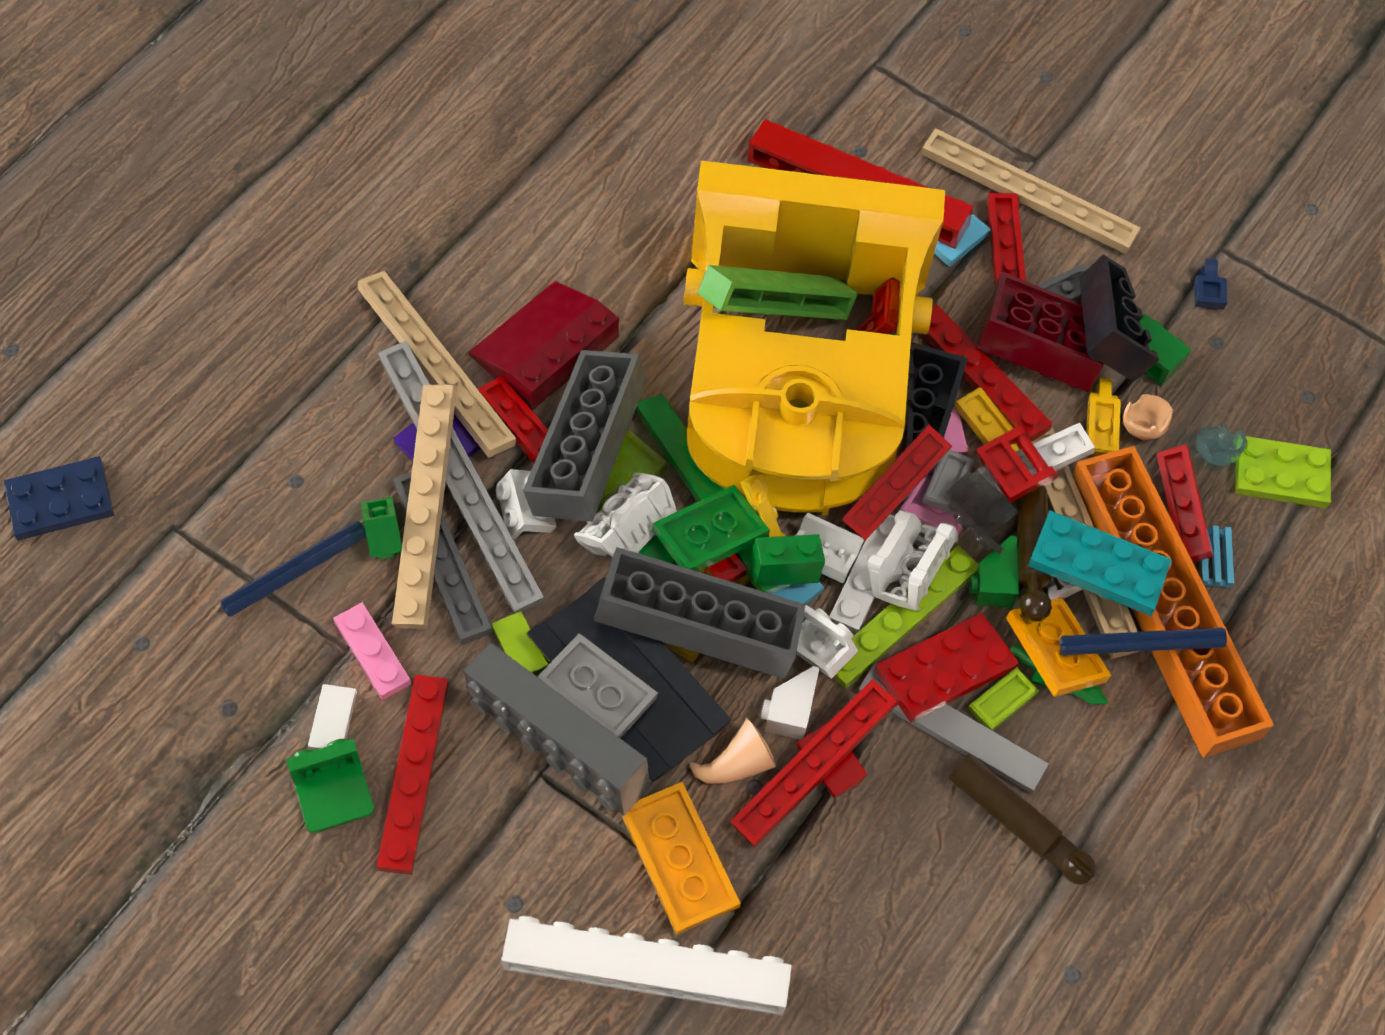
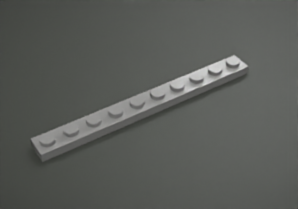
M403 341L379 352L378 356L417 429L423 385L430 384L407 341ZM452 427L445 484L514 614L519 611L524 612L545 602L544 596Z

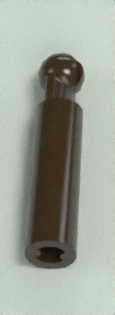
M1043 485L1016 500L1018 581L1023 587L1028 588V592L1021 598L1020 610L1026 619L1034 622L1045 620L1052 610L1051 599L1043 592V588L1051 582V575L1028 566L1048 515L1047 489Z
M968 754L952 772L949 779L1036 854L1046 858L1063 873L1068 881L1073 884L1082 885L1088 883L1095 875L1096 864L1088 853L1081 851L1063 835V832L973 755Z

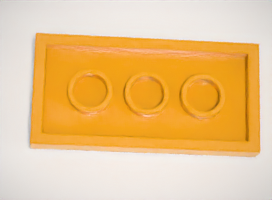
M683 782L638 800L625 816L621 814L676 935L740 908L741 903Z

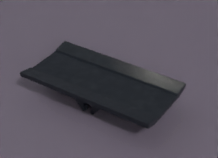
M603 577L582 596L526 634L551 663L580 633L658 692L656 700L620 738L647 758L649 778L654 782L717 735L731 722V718L662 641L594 621L606 579Z

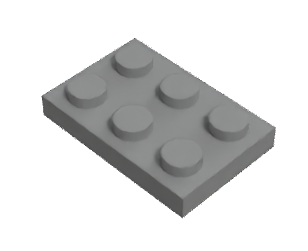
M580 633L538 676L539 679L619 738L630 729L656 700L658 692Z

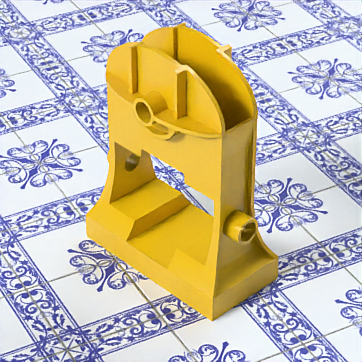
M701 160L691 262L698 269H687L683 305L702 307L689 404L687 446L697 467L710 480L724 489L735 485L746 499L740 481L755 474H762L769 487L767 491L768 500L774 505L776 510L787 512H822L821 516L828 515L829 508L860 500L895 462L896 453L905 427L911 333L927 335L930 327L932 298L917 295L925 289L942 227L945 190ZM708 265L832 276L837 279L846 280V285L856 292L873 295V292L892 277L900 281L897 328L894 330V335L847 329L845 341L764 331L766 319L714 313V305L700 296L698 290Z

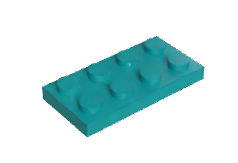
M1050 510L1028 566L1151 616L1156 608L1172 559Z

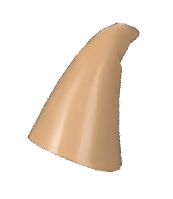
M746 718L728 747L712 763L700 765L691 762L689 767L695 778L707 784H726L775 768L776 763L767 743L753 723Z

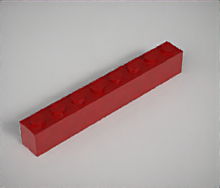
M764 119L749 142L748 161L763 168L929 188L914 182L910 178L902 177L888 171L884 167L871 164L857 156L840 151L831 145H826L805 134L797 133L785 128L781 124L773 123ZM945 195L944 218L938 241L956 249L970 225L974 206L967 204L963 200Z

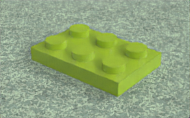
M1239 435L1236 440L1235 494L1327 508L1331 503V449Z

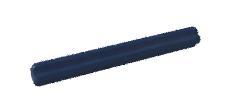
M355 521L223 598L220 601L222 609L228 616H233L364 539L366 537L364 526L359 521Z
M1224 628L1066 635L1060 638V651L1062 655L1220 648L1226 646L1227 634Z

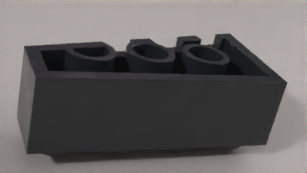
M1103 254L1079 276L1087 354L1094 361L1102 362L1134 382L1158 362L1159 357L1156 351L1150 350L1148 344L1152 341L1151 335L1148 330L1143 331L1140 320L1144 316L1141 309L1133 301L1136 295L1126 268Z
M911 342L902 453L928 425L943 438L945 437L968 358ZM935 466L927 474L928 476H933Z

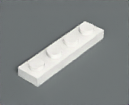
M1080 423L1033 444L1048 466H1053L1055 470L1093 454L1095 450L1093 443ZM1016 451L1032 475L1038 473L1023 451ZM984 466L968 473V481L982 504L1003 495Z
M889 515L865 541L829 616L832 623L835 625L842 623L855 634L860 631L875 599L871 590L867 562L873 554H878L895 526V516Z

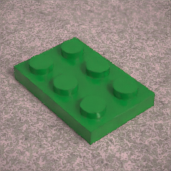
M732 485L654 522L652 531L679 566L699 572L754 545L755 538L769 537L770 529L737 487Z

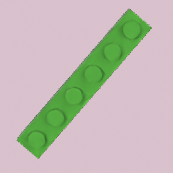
M708 265L698 290L700 296L720 311L847 320L858 295V292L832 276Z

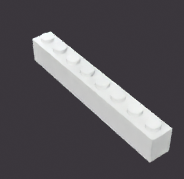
M520 916L518 920H509L502 956L503 970L776 1015H783L786 1009L792 965L784 964V960L778 957L765 956L763 960L749 958V954L742 951L732 950L728 951V954L714 952L712 947L706 945H694L692 949L680 947L678 942L669 939H659L658 943L644 941L643 936L632 933H625L623 937L609 935V931L601 928H589L588 931L576 930L572 924L565 922H554L553 926L539 924L540 921L538 919L528 916Z

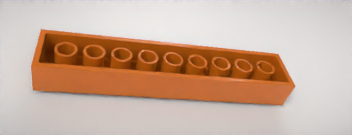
M1135 446L1077 462L1072 475L1094 528L1172 559L1153 614L1149 616L1131 608L1141 631L1224 628L1226 630ZM1227 630V643L1225 647L1151 651L1202 758L1262 740L1274 726Z

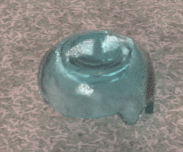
M1226 424L1217 427L1206 426L1201 428L1195 440L1197 453L1207 462L1221 467L1237 461L1247 444L1243 431L1239 430L1236 433H1232L1228 430Z

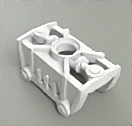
M634 473L633 478L625 486L620 485L618 487L617 494L606 500L602 510L595 514L593 522L587 521L588 524L580 532L574 534L577 542L591 553L601 556L609 554L613 557L616 547L639 554L644 545L655 535L652 531L653 523L677 512L670 488L664 479L650 474Z
M899 510L894 517L895 526L878 554H873L868 559L867 568L870 574L871 590L874 597L917 611L919 602L923 596L928 594V587L944 559L949 558L951 547L954 542L957 543L958 532L955 526L946 523H940L938 528L927 524L923 525L916 514ZM922 532L925 534L926 544L920 545L917 551H914L912 545L919 533ZM919 562L912 572L908 570L911 564ZM899 580L900 587L894 588L891 593L885 592L890 583Z

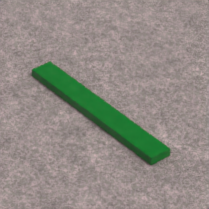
M661 393L639 402L635 412L695 500L698 502L724 490V488L710 480L693 461L687 446V428L664 395ZM752 545L736 553V555L746 566V575L755 587L750 564V557L754 546ZM790 585L760 586L755 588L759 591L773 594Z

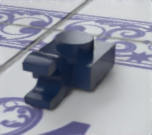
M1206 258L1205 266H1201L1200 275H1197L1194 280V306L1224 309L1227 305V278L1218 277V259Z

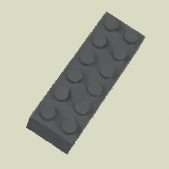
M581 350L523 490L533 516L593 522L647 381L639 354Z
M616 547L608 568L594 621L785 679L796 657L806 605Z
M491 642L463 671L467 682L466 689L471 696L470 702L477 711L484 715L488 712L496 718L495 722L502 730L509 734L513 731L521 737L520 741L528 750L533 753L538 750L546 756L547 763L558 772L564 770L571 775L574 784L582 791L587 792L590 790L596 794L598 801L611 812L617 810L625 816L650 787L646 757Z

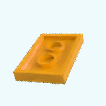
M1063 597L1051 600L1052 610L1050 615L1045 620L1039 622L1026 619L1022 615L1020 608L1010 610L1006 619L1053 697L1106 683L1111 677L1109 670L1098 654H1061L1060 638L1062 636L1086 635Z

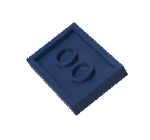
M100 456L4 480L13 531L18 541L115 516L104 465Z

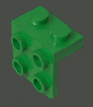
M337 739L328 743L327 747L314 751L312 749L301 750L295 753L292 758L286 759L309 833L316 834L369 817L374 813V805L354 739Z

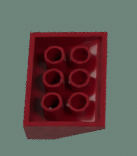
M1004 272L1000 273L980 330L976 348L983 350L989 355H996L1009 360L1017 366H1024L1039 372L1044 377L1064 382L1072 388L1089 392L1104 364L1094 361L1087 354L1082 304Z
M554 281L468 353L473 360L495 379L502 376L533 411L570 379L581 350L603 351L619 338V317L597 299Z

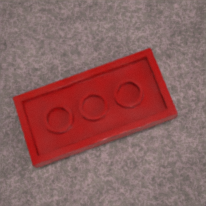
M981 612L876 664L874 672L891 696L897 700L898 706L911 723L1011 672L1018 666L1019 662Z

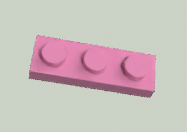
M363 602L333 618L337 628L382 701L412 685L409 676Z

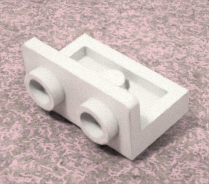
M510 469L496 484V496L500 502L503 515L502 520L512 539H516L523 531L551 533L557 527L555 518L533 516L523 493L531 471Z
M806 513L796 535L819 534L826 561L822 574L844 583L857 560L864 539L819 517Z
M806 605L804 611L806 620L802 623L796 654L812 666L818 667L819 671L832 679L858 652L851 640L854 635L844 624L838 623L835 625L832 623L831 618L820 608L813 610Z

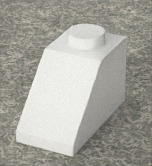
M813 666L776 687L773 691L772 700H764L760 719L767 720L765 732L799 740L804 738L819 673L818 667Z

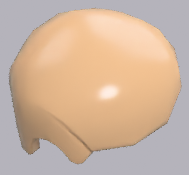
M1142 394L1134 404L1128 403L1124 410L1122 423L1131 435L1141 440L1157 439L1168 430L1173 409L1169 402L1159 396Z

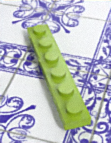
M959 545L950 552L949 558L944 559L930 583L928 594L922 597L918 604V610H911L894 604L887 606L854 635L851 640L858 652L833 678L844 689L849 687L874 663L969 581L970 575L975 574L979 564Z

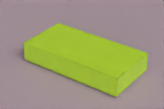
M521 611L491 624L503 652L535 676L542 673L548 666L544 655L526 634L531 629Z
M1016 667L972 702L968 710L983 726L993 731L1033 699L1039 690Z

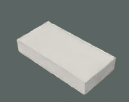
M327 684L322 685L308 749L314 751L327 747V744L331 741L347 738L357 696L356 689Z

